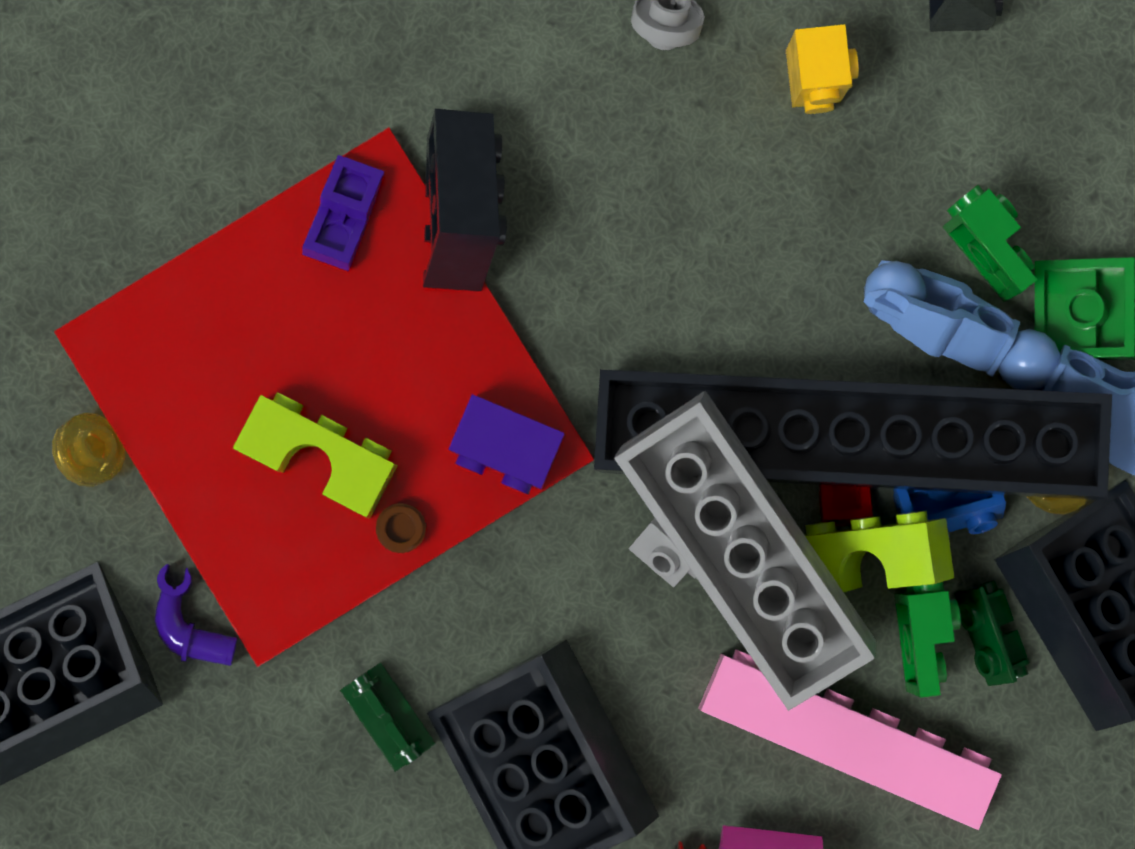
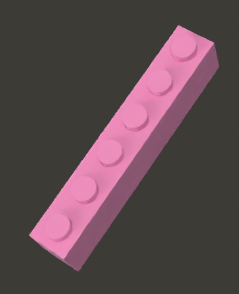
M735 649L732 658L724 654L720 655L698 707L700 711L979 830L1002 775L989 768L991 758L965 747L961 756L945 750L943 746L946 739L919 727L915 736L897 729L900 719L872 708L869 717L851 709L854 703L853 699L828 688L823 697L816 694L788 711L749 654Z

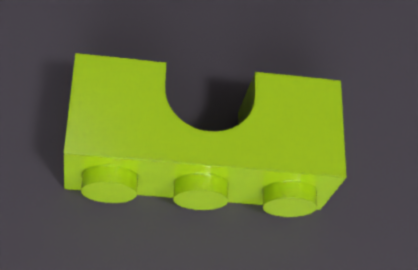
M278 392L273 401L260 395L233 449L283 473L291 457L298 450L310 446L319 447L328 455L332 467L331 477L322 495L367 518H371L398 466L388 461L392 451L367 438L364 439L361 446L344 438L348 428L323 415L320 416L317 423L299 415L303 405Z
M927 511L897 514L896 524L881 525L880 516L850 520L851 529L836 530L835 521L805 525V537L843 592L862 587L860 565L867 551L877 556L882 562L886 573L888 589L937 584L954 578L946 518L928 520Z

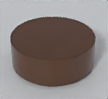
M404 503L393 504L384 509L379 515L376 522V534L378 540L386 549L396 553L410 552L423 542L426 535V521L417 508Z

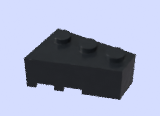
M446 109L434 110L427 135L425 197H429L430 225H425L424 242L431 243V255L427 268L423 272V287L481 291L497 245L503 246L505 243L507 219L506 216L499 215L498 204H502L504 197L505 180L504 175L497 174L496 164L500 163L502 155V135L494 133V114Z

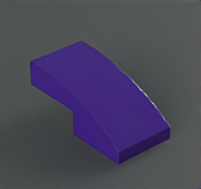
M340 155L337 156L321 193L319 209L302 246V255L349 271L374 207L384 177V171Z

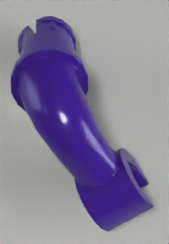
M166 564L157 575V583L161 592L156 607L155 623L160 639L170 651L181 657L182 662H187L188 658L232 666L238 638L195 629V623L190 622L188 624L184 621L181 612L182 596L190 590L192 576L189 569L186 568L183 583L174 589L167 583L170 565Z

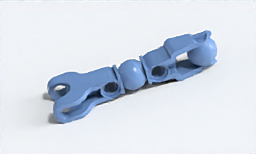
M883 260L867 277L863 302L867 305L869 311L881 321L889 323L894 331L931 356L940 357L944 355L975 370L985 371L992 377L998 369L1002 380L1017 390L1112 394L1109 463L1135 476V371H1121L1089 354L1072 350L1067 345H1064L1059 352L1055 341L1045 333L1032 329L1018 331L1020 321L1013 320L999 308L974 295L972 289L967 284L926 269H916L911 264Z

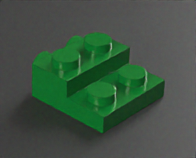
M978 184L946 210L952 219L942 226L943 229L1003 302L1022 293L1038 280L1031 272L1034 269V264L1030 257L1019 246L1014 245L1011 247L1006 241L1021 227L1015 221L1018 217L1016 209L1005 196L1000 193L995 196L990 189L984 191Z
M1135 257L1035 261V277L1038 280L1035 281L1034 330L1045 333L1055 341L1059 352L1064 345H1067L1072 350L1084 352L1099 360H1135Z
M943 582L906 587V592L894 594L906 692L920 698L941 695L939 683L947 681L944 655L942 652L935 653V644L955 642L953 630H959L961 627L957 600L949 599V591L944 590Z

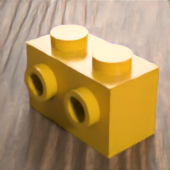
M844 24L796 29L786 49L792 108L804 106L806 114L834 110V103L842 101L849 88H852V79H857L859 74L856 49H848L846 26Z

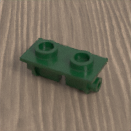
M992 580L976 586L977 588L955 593L959 605L961 625L969 633L976 652L974 655L976 668L985 678L987 685L995 686L1017 682V678L1028 675L1029 672L1026 665L1030 661L1018 630L1002 634L1000 626L1014 621L1004 589L998 588L996 581Z
M381 662L340 690L394 772L405 765L407 766L419 758L422 753L436 745Z

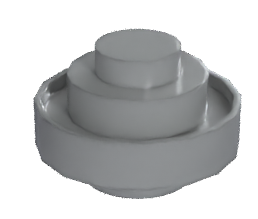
M636 0L633 6L631 23L633 29L653 47L660 50H671L675 47L690 45L698 40L705 16L702 8L694 0Z

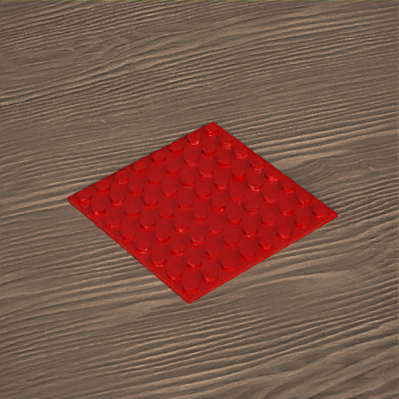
M389 127L342 155L343 157L384 171V177L374 207L349 271L302 255V246L319 209L320 196L335 163L334 160L54 331L257 667L594 461V458L486 283L484 282L481 291L423 287V272L427 268L431 255V243L424 242L425 225H430L429 197H425V184ZM278 392L303 405L299 415L315 423L323 415L348 428L344 438L361 446L364 439L367 438L392 451L388 461L398 466L371 518H367L322 495L331 477L332 467L328 455L321 448L310 446L298 450L291 457L283 473L233 449L260 395L273 401ZM472 394L565 433L542 490L532 486L529 494H525L502 484L503 473L486 467L483 475H480L455 464L458 454L448 449ZM404 503L417 508L426 521V535L423 542L410 552H392L386 549L378 540L376 534L377 519L384 509L393 504Z

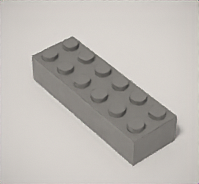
M706 391L620 447L614 459L788 711L875 659L876 639Z

